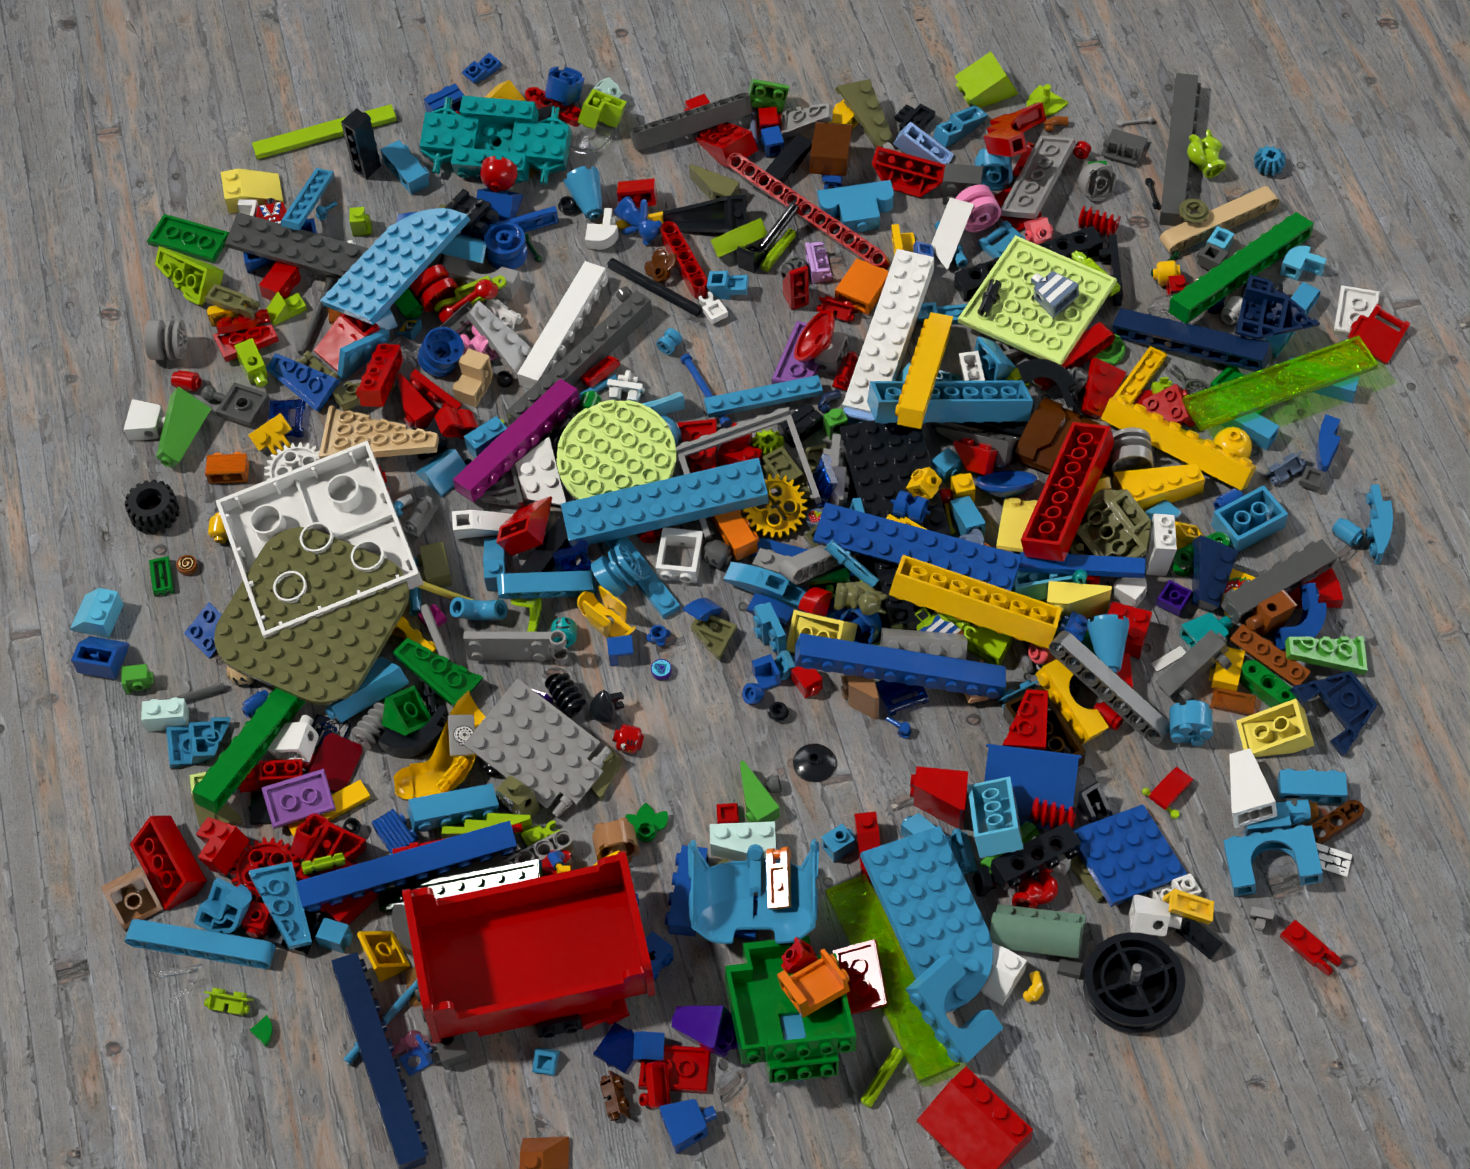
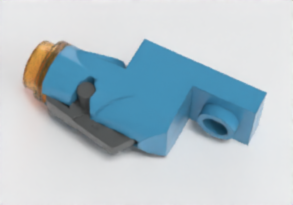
M1275 798L1277 817L1245 825L1244 836H1250V834L1255 832L1268 833L1275 829H1291V823L1295 825L1318 819V804L1316 801L1312 802L1311 800L1301 798Z

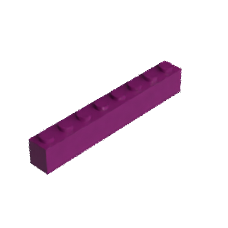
M560 378L453 479L456 492L473 503L482 497L487 489L494 485L505 472H508L519 459L523 458L527 451L537 445L545 434L549 433L559 421L565 418L566 414L577 407L580 402L578 389Z

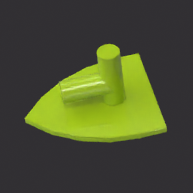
M1045 84L1044 87L1039 85L1030 94L1026 107L1038 102L1043 103L1045 116L1049 117L1062 110L1068 104V101L1051 92V85Z

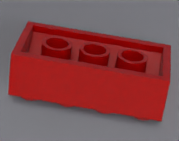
M150 816L131 841L130 846L163 908L170 910L196 896L207 880L172 816Z

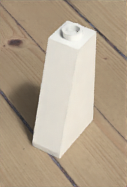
M1251 749L1229 754L1231 808L1234 827L1238 828L1277 817L1276 801Z

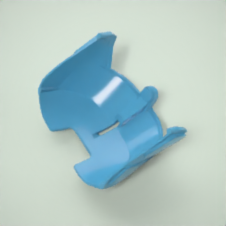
M812 839L810 843L811 850L801 866L790 863L791 908L770 910L767 907L766 860H764V850L760 845L753 844L748 847L747 860L731 861L709 867L698 850L696 840H691V843L688 844L689 880H691V890L689 893L691 928L705 939L721 944L733 943L737 930H773L775 942L778 944L794 942L793 939L796 936L800 939L806 936L816 927L817 920L816 879H818L819 842H816V839ZM754 893H758L757 915H753Z

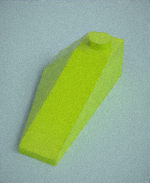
M158 247L155 265L166 277L174 282V286L184 293L183 296L187 300L197 305H202L206 302L205 297L213 285L221 286L224 270L170 249Z

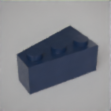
M1200 535L1193 539L1194 558L1192 565H1194V577L1192 578V604L1211 612L1217 609L1221 603L1238 550Z

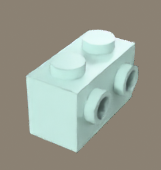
M174 697L167 700L152 699L150 701H142L141 721L147 732L166 731L167 727L188 726L189 709L184 698Z

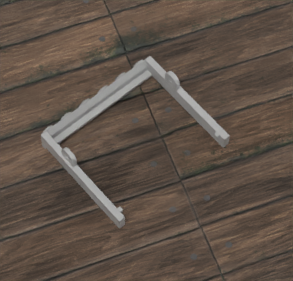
M789 407L779 408L767 415H759L747 422H739L736 426L730 428H722L716 433L700 436L694 441H686L676 447L684 475L690 474L686 456L787 421L812 491V495H810L811 500L815 499L816 504L822 503ZM706 518L699 519L707 543L713 541V529H709Z

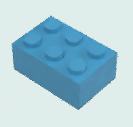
M1263 485L1214 511L1211 526L1216 532L1225 533L1230 539L1229 547L1240 552L1285 528L1288 513Z

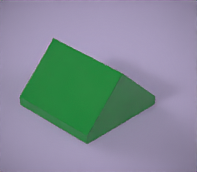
M415 686L385 698L382 726L406 736L423 728L431 719V715Z

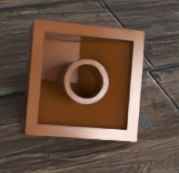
M569 1136L523 1138L520 1149L519 1169H569Z

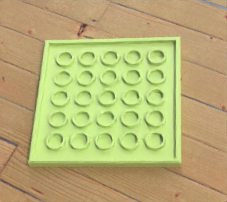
M1015 235L958 317V323L1034 357L1050 360L1062 365L1116 285L1117 279ZM1055 271L1079 284V296L1056 317L1052 318L1034 298L1035 285L1031 283V279L1036 273L1046 277L1050 272ZM994 279L993 284L998 280L1002 286L997 294V302L993 304L989 317H985L986 312L981 317L977 311L982 302V295L986 292L990 280Z

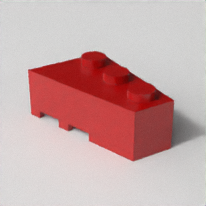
M327 821L305 861L310 860L313 862V859L329 855L333 857L334 854L343 853L345 861L348 860L352 863L367 849L366 839ZM334 865L331 869L318 872L314 870L313 873L304 874L301 866L296 874V880L300 881L335 871L338 867Z

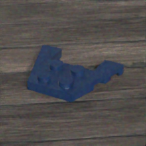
M1352 671L1336 674L1317 681H1310L1303 685L1299 684L1290 689L1301 705L1318 694L1345 728L1343 732L1330 741L1341 757L1349 751L1350 746L1358 737V733L1378 705Z

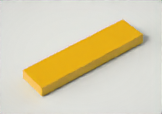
M1150 346L1114 396H1125L1129 399L1128 402L1133 404L1164 363L1167 354Z
M361 779L332 794L336 811L321 816L331 821L370 800V794ZM306 820L287 825L293 837L298 825Z

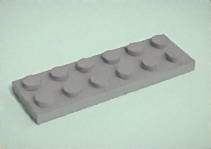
M1039 137L1001 208V216L1037 218L1076 144L1074 138Z

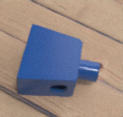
M696 1099L659 1107L660 1115L676 1154L708 1135L706 1123L717 1119L713 1105L700 1110Z

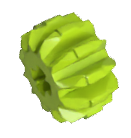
M772 428L769 431L762 429V433L756 432L755 437L751 441L752 447L762 450V457L782 446L785 449L783 436H780L779 431L773 432Z

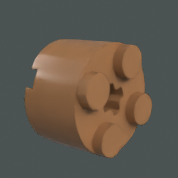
M619 818L616 821L607 823L601 822L594 826L595 831L592 834V840L597 861L618 850L626 852L628 864L632 862L633 856L636 855L637 857L639 855L640 849L635 829L627 818Z

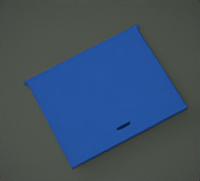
M986 744L988 754L984 782L1010 776L1020 826L1026 821L1033 824V818L1030 820L1029 818L1036 797L1039 798V804H1042L1046 799L1048 807H1050L1052 802H1056V809L1061 804H1064L1065 811L1070 806L1073 807L1079 758L1081 759V755ZM1041 820L1035 825L1037 828L1051 830L1049 822L1045 827H1042Z

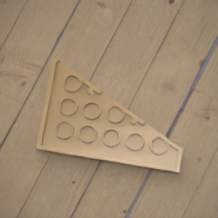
M329 406L319 459L368 441L375 458L437 452L439 438L437 433L431 431H424L419 428L413 430L407 428L404 424L389 422L385 419L379 421L371 419L370 415L352 412L351 410L341 411L335 409L334 406Z

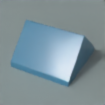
M983 337L976 339L975 351L979 352L984 377L988 381L1005 380L1016 368L994 341Z
M445 449L416 471V475L442 497L455 487L453 479L466 467V464L456 449Z

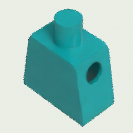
M1207 613L1182 624L1179 636L1190 648L1210 630L1215 634L1220 632L1228 641L1229 631L1227 629L1231 628L1233 623L1228 616L1218 620L1212 613Z

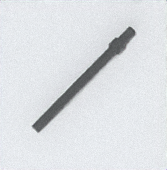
M327 275L325 287L299 347L298 354L303 355L307 351L325 307L320 300L337 283L338 278Z

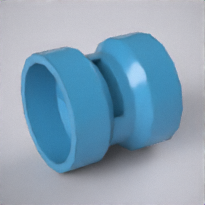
M668 328L664 332V336L657 340L656 346L662 353L671 355L675 350V346H678L683 341V338L678 331Z

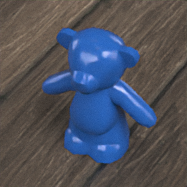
M627 196L619 202L614 210V214L618 218L632 225L624 228L622 234L629 235L639 231L640 236L643 238V244L649 245L658 236L662 223L661 221L647 219V200L643 199L641 201V209L636 207L633 199Z

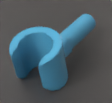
M334 201L325 207L317 206L316 217L318 220L326 219L328 216L327 211L337 206L338 203Z

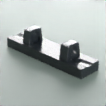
M1111 234L1108 237L1107 249L1099 250V262L1109 263L1110 276L1116 278L1117 283L1120 285V291L1113 295L1114 306H1122L1123 289L1117 235Z

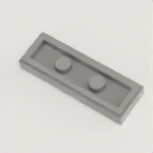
M427 604L420 606L439 655L448 658L452 662L430 607Z

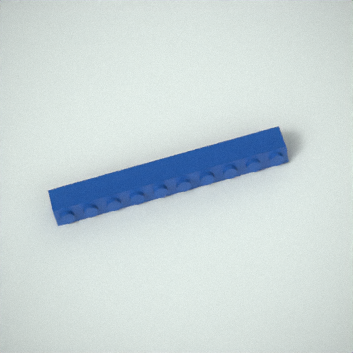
M800 633L795 644V666L805 669H817L824 672L842 673L847 676L854 675L867 679L904 683L910 686L916 685L929 689L935 688L947 690L948 692L979 695L991 699H1000L1006 688L1005 666Z
M506 821L296 881L303 909L313 912L322 908L321 905L324 904L338 905L343 903L345 898L352 897V899L364 897L366 892H383L390 885H395V887L408 884V880L416 878V881H421L429 878V874L436 872L438 875L450 872V868L457 866L459 869L466 868L472 865L471 862L477 860L483 863L492 860V856L501 854L502 857L514 853L513 850L517 849V844L511 823Z

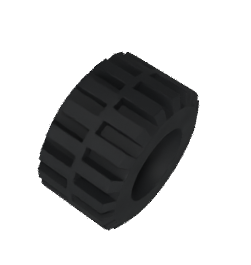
M146 480L143 484L138 483L136 488H131L129 490L130 494H127L125 497L124 505L132 525L140 532L142 530L145 534L149 532L157 534V531L164 532L165 528L169 529L172 527L171 523L177 521L176 517L179 516L178 502L171 487L168 484L165 485L163 481L157 482V480H152L148 482ZM159 504L153 509L145 510L150 505Z

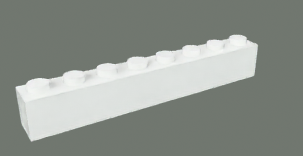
M586 261L583 263L517 373L520 386L532 388L558 363L561 357H564L567 346L573 342L577 329L582 327L583 319L590 313L593 302L598 300L602 287H605L608 282L604 267Z

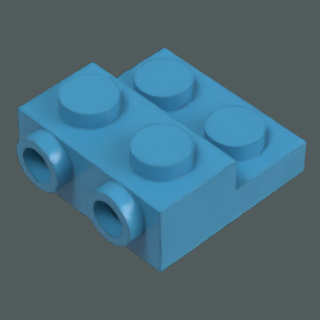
M771 603L756 605L753 609L755 616H753L755 624L753 630L756 638L761 639L763 645L769 644L772 652H776L777 655L781 651H787L786 634Z

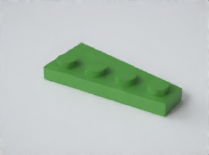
M1341 636L1339 639H1331L1330 637H1322L1321 639H1314L1313 637H1288L1285 641L1287 659L1347 672L1352 671L1360 675H1365L1368 671L1364 636H1357L1355 639H1349L1348 636Z

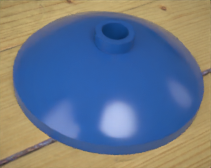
M995 471L992 474L979 476L976 479V484L986 493L1005 500V497L1019 496L1032 489L1037 484V476L1024 471Z

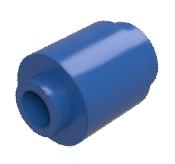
M1233 488L1218 496L1213 502L1215 510L1244 496V494L1240 490Z
M266 690L258 691L242 703L243 708L241 710L248 719L252 718L257 708L264 704L269 693Z

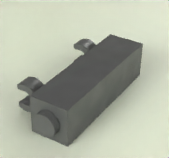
M1210 630L1156 680V684L1173 702L1179 696L1185 702L1195 700L1187 689L1217 661L1225 670L1232 665L1231 661L1224 655L1229 650L1225 644L1228 641L1220 632L1215 634Z

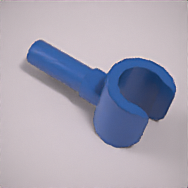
M890 716L886 717V721L899 728L897 733L900 737L909 738L911 734L909 723H900Z

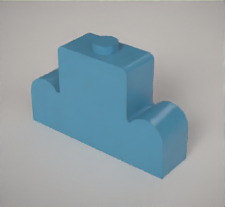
M891 180L818 190V207L835 219L839 216L840 222L854 232L879 229V212L886 213L893 208Z

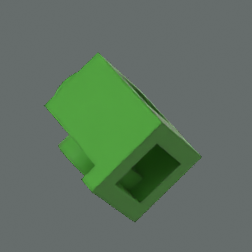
M842 408L831 409L823 415V428L830 440H832L833 433L840 434V429L834 430L833 427L848 425V419Z
M147 664L122 666L121 685L126 695H129L130 691L151 689V684H154L153 671L150 672Z

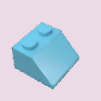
M98 588L86 594L72 623L71 631L109 638L124 605L118 591Z

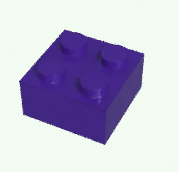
M1169 580L1157 598L1156 606L1180 616L1191 599L1192 590Z

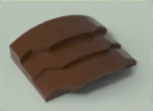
M1044 398L1031 416L1014 452V460L1050 473L1072 422L1096 425L1100 423L1082 417V414L1063 408L1064 404Z

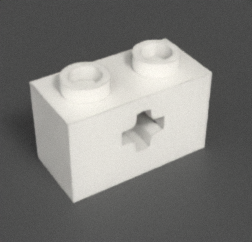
M979 352L959 353L958 369L961 381H985Z

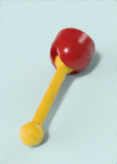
M945 488L939 490L942 504L945 505L951 535L955 534V529L952 526L949 509L950 501L953 500V492L951 489Z

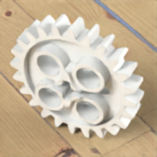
M301 442L298 444V447L291 443V448L284 445L283 451L277 449L278 455L271 454L272 460L266 461L268 465L264 467L266 481L320 460V450L318 451L316 446L311 448L309 443L303 447Z

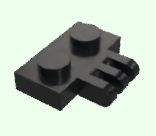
M921 103L916 109L905 105L894 118L901 123L899 131L909 122L923 130L935 117V111Z

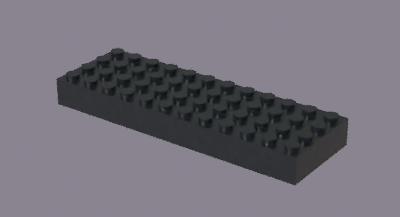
M875 420L840 426V442L844 443L843 455L851 486L854 488L855 498H861L865 513L886 519L893 512L894 504L891 503V500H896L901 490L910 493L906 487L911 480L912 473L917 469L927 467L933 469L922 428L898 425L897 422L881 424L876 423ZM938 490L933 498L929 499L927 511H930V515H925L924 520L919 525L927 530L951 536ZM870 558L874 576L880 579L877 583L878 591L888 595V598L881 601L883 609L886 610L884 615L888 629L917 631L916 627L921 621L915 613L922 607L906 600H898L894 596L889 595L898 565ZM925 607L931 614L934 612V610Z

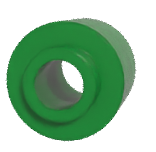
M595 391L584 392L578 412L580 413L582 410L601 402V397Z

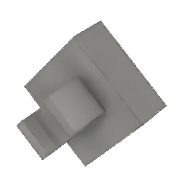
M1252 906L1249 917L1256 918L1254 929L1263 931L1266 920H1273L1275 910Z

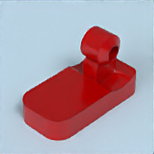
M661 1061L647 1063L645 1072L648 1093H642L639 1096V1104L641 1106H649L651 1109H659L662 1105L671 1104L668 1068Z

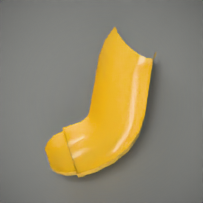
M469 690L457 701L449 714L474 715L475 729L486 717L473 701ZM448 719L431 758L425 762L410 764V766L402 768L394 775L395 795L398 798L408 801V799L442 793L436 788V784L440 779H443V775L452 764L456 763L455 761L458 758L450 756ZM477 755L467 759L469 765L464 770L462 769L460 776L452 785H449L450 788L446 792L456 790L465 781Z

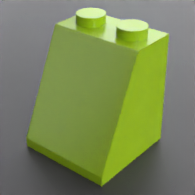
M991 51L955 75L958 81L955 85L961 93L965 92L966 95L963 97L968 105L973 104V106L976 105L982 108L1019 94Z

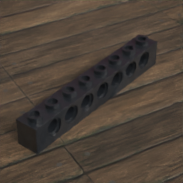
M1094 226L1053 240H1047L1038 245L1072 259L1071 254L1073 252H1083L1086 259L1099 255V250L1103 249V240ZM1000 257L955 273L954 286L963 301L972 299Z

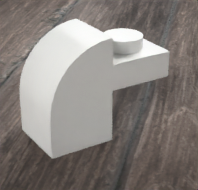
M605 208L602 224L587 223L586 246L587 249L603 250L615 244L619 237L616 216L613 215L612 208Z

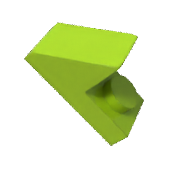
M277 292L266 309H268L272 325L275 326L306 311L307 307L299 293L283 299L280 293Z

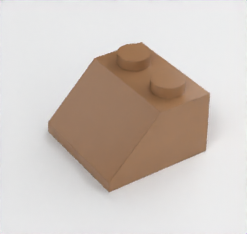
M854 675L841 676L843 699L847 698L849 706L873 719H879V696L874 679Z
M141 866L101 886L123 930L129 928L132 919L144 920L163 909Z

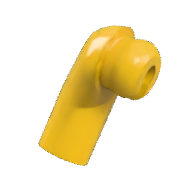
M1039 971L1029 974L1032 985L1028 991L1023 993V998L1028 1003L1037 1001L1044 993V985Z

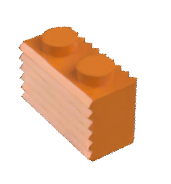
M217 452L213 455H207L205 475L209 484L248 482L249 459L246 453L234 452L233 454H223Z

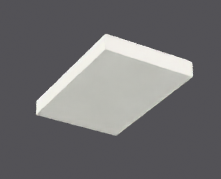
M1341 285L1333 334L1348 337L1352 323L1357 321L1360 315L1369 317L1376 303L1378 304L1380 291Z

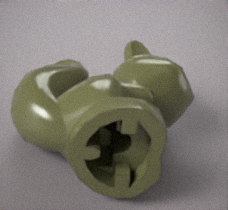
M865 582L837 583L834 610H841L844 607L847 609L860 607L863 615H872L877 612L885 614L886 610L881 608V601L888 598V595L874 590Z

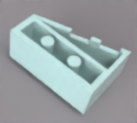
M775 821L710 824L712 856L723 859L727 858L731 861L747 860L748 847L758 844L763 848L764 860H766V850L770 848L776 849Z

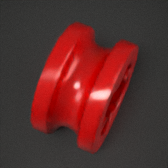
M1078 141L1073 149V154L1079 159H1086L1092 148L1087 142Z

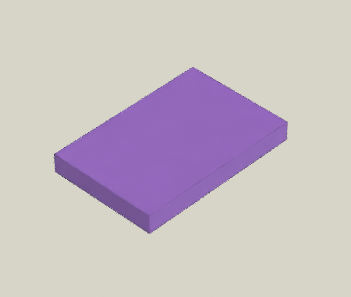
M324 769L262 787L273 829L306 820L313 813L323 815L336 811Z

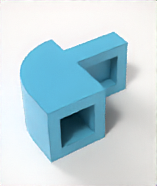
M1309 246L1294 247L1286 254L1282 262L1280 275L1296 281L1299 280L1303 270L1322 276L1327 259L1311 254V247Z

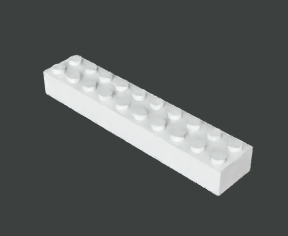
M900 249L896 250L842 404L843 411L846 407L871 413L867 403L870 381L897 380L934 271V257Z

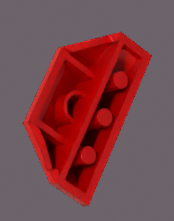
M880 146L876 147L872 165L881 181L891 180L894 191L921 198L943 183L945 164Z

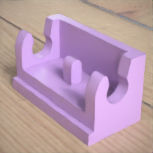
M823 242L805 243V255L809 264L812 284L833 281L826 248L816 249L824 247Z

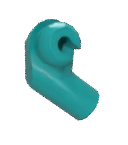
M1078 569L1074 572L1071 579L1074 583L1087 584L1086 579L1088 575L1085 570Z

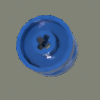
M501 222L490 227L484 235L487 259L489 264L495 269L501 267L516 269L524 264L528 254L526 238L522 228L517 224Z

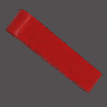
M668 221L661 225L662 243L669 255L676 254L675 266L691 295L695 299H699L700 295L703 299L706 298L708 295L707 277L681 231L674 222Z
M1102 322L1095 324L1082 334L1062 366L1067 370L1073 367L1079 368L1090 360L1092 356L1097 355L1111 345L1115 339V334ZM1040 378L1033 381L1043 391L1056 384L1055 381L1049 378Z

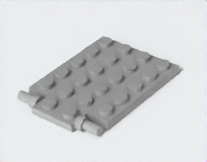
M518 678L464 743L465 747L505 778L512 775L534 792L538 803L546 810L562 794L561 802L552 812L557 818L561 816L567 807L570 808L573 803L578 805L604 772L601 770L604 765L603 762L612 752V750L605 746L597 757L594 756L591 761L588 760L601 744L600 741Z

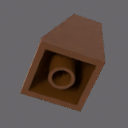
M815 123L809 173L836 176L847 175L851 160L852 124Z

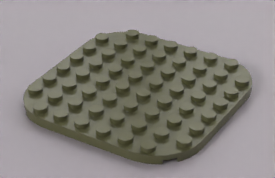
M305 527L290 528L272 537L264 545L246 574L248 581H253L254 583L251 589L260 615H265L266 620L263 621L265 631L279 626L280 621L284 624L319 610L318 606L320 605L321 608H324L358 594V590L364 592L396 579L395 575L399 574V577L404 575L395 563L384 558L382 565L372 572L357 570L351 561V552L355 546L333 537L332 545L325 552L320 554L307 552L300 543V534ZM311 528L304 532L302 539L307 548L315 550L324 547L328 543L330 535ZM362 548L356 549L353 554L355 564L362 568L374 566L381 558V556ZM287 571H296L305 578L307 591L301 596L299 601L290 604L283 603L274 594V582L280 574ZM296 574L283 578L279 584H276L277 594L284 599H292L298 596L303 590V579ZM242 581L216 625L214 634L216 650L224 663L233 670L308 703L330 705L332 702L341 699L345 700L353 695L362 685L403 615L409 601L408 583L405 581L388 589L385 587L376 591V594L361 600L355 599L346 606L312 618L292 628H284L279 633L264 638L244 581Z

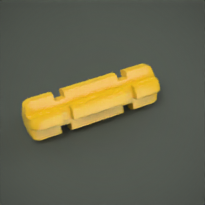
M459 756L455 761L456 763L452 764L443 775V779L437 782L436 788L440 792H446L450 788L449 785H452L460 776L462 769L464 770L469 765V761L464 756Z

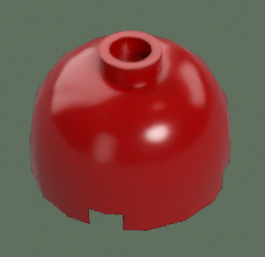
M496 156L484 159L480 177L487 188L494 192L508 190L514 185L518 174L517 165L504 157L501 160L495 159Z

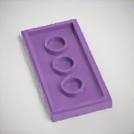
M796 322L771 379L772 384L816 376L820 365L815 364V358L802 363L794 357L796 342L807 323Z

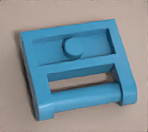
M1005 220L998 229L987 237H982L977 243L984 252L995 259L1001 257L1015 235L1025 240L1026 238L1015 230L1009 221ZM1003 233L1007 234V236H1005L1003 239H1001L993 246L990 245L991 242H993Z

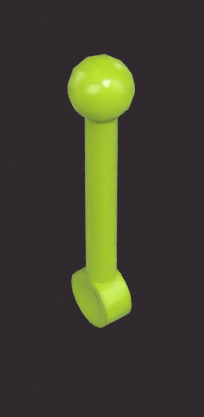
M1147 787L1143 788L1142 794L1149 796L1151 793L1150 789ZM1170 807L1166 809L1172 819L1179 817L1178 810H1172Z

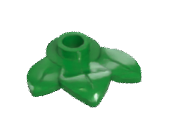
M644 803L638 810L637 815L626 814L625 818L634 826L636 837L640 841L650 842L655 839L658 831L666 827L668 813L667 811H662L655 814L654 810L647 803ZM644 831L650 832L649 834H643Z

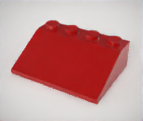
M967 1066L949 1081L917 1119V1123L965 1169H1002L1032 1140L1033 1129Z

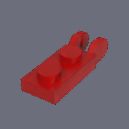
M1296 919L1280 933V938L1325 975H1330L1333 970L1331 966L1322 960L1323 957L1336 967L1342 964V959L1335 952L1331 951Z

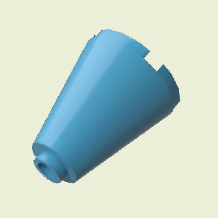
M581 166L567 174V179L564 178L563 180L564 185L584 216L595 220L603 213L600 173L595 166H591L592 169H586V166Z
M1115 614L1095 616L1092 622L1088 619L1087 628L1095 655L1117 674V671L1121 670L1130 625L1129 619L1123 616L1124 620L1118 619V615Z

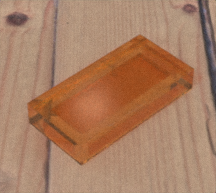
M1214 687L1210 708L1250 716L1253 715L1256 695Z

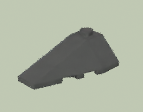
M947 425L936 426L935 431L952 441L969 438L978 445L980 443L992 445V449L998 450L994 466L1004 468L1005 465L1013 464L1014 452L1020 440L1019 437L1004 434L987 436L988 433L985 431H972V433H969V429Z

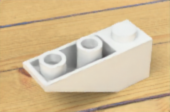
M480 510L452 511L455 539L496 536L500 526L513 514Z

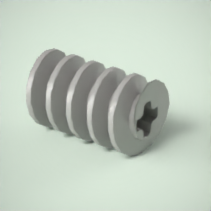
M375 703L373 709L368 711V715H364L362 721L360 720L357 723V727L352 728L353 737L365 749L371 748L368 742L376 743V739L373 736L378 738L382 736L379 729L384 732L387 729L382 726L384 704Z

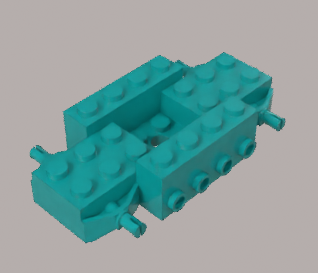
M462 95L461 115L451 109L453 100L451 97L449 99L445 97L443 108L432 112H425L419 147L421 148L422 155L433 161V174H440L441 165L451 162L456 175L459 177L468 178V176L481 179L480 171L483 160L487 157L496 156L495 159L501 160L504 157L517 165L518 174L515 183L528 182L530 167L541 172L540 184L547 185L548 176L551 173L562 172L567 168L572 130L569 125L558 119L559 107H556V109L552 107L551 117L538 122L539 113L534 102ZM495 140H501L500 146L495 147L492 145Z

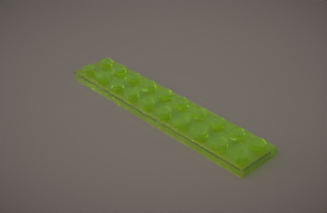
M1356 336L1183 397L1182 402L1199 430L1203 431L1376 370L1379 364L1360 336Z
M866 874L826 889L825 895L850 946L873 939L877 940L889 1003L888 1006L881 1007L901 1050L904 1052V1056L918 1084L960 1067V1063H955L949 1058L946 1048L936 1039L935 1032L923 1020L921 1011L909 998L910 995L906 988L916 979Z

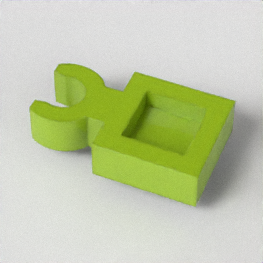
M555 820L548 822L543 829L539 824L520 835L526 847H529L556 833L557 831H551V829L557 825Z

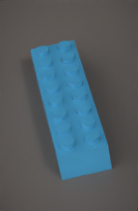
M1023 380L936 381L923 423H1001L1003 421L1019 423L1029 421L1033 399ZM870 381L867 403L876 423L886 424L898 421V416H895V410L905 381Z

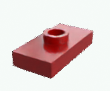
M607 355L583 374L580 380L583 384L593 388L600 381L606 379L621 363L618 359Z

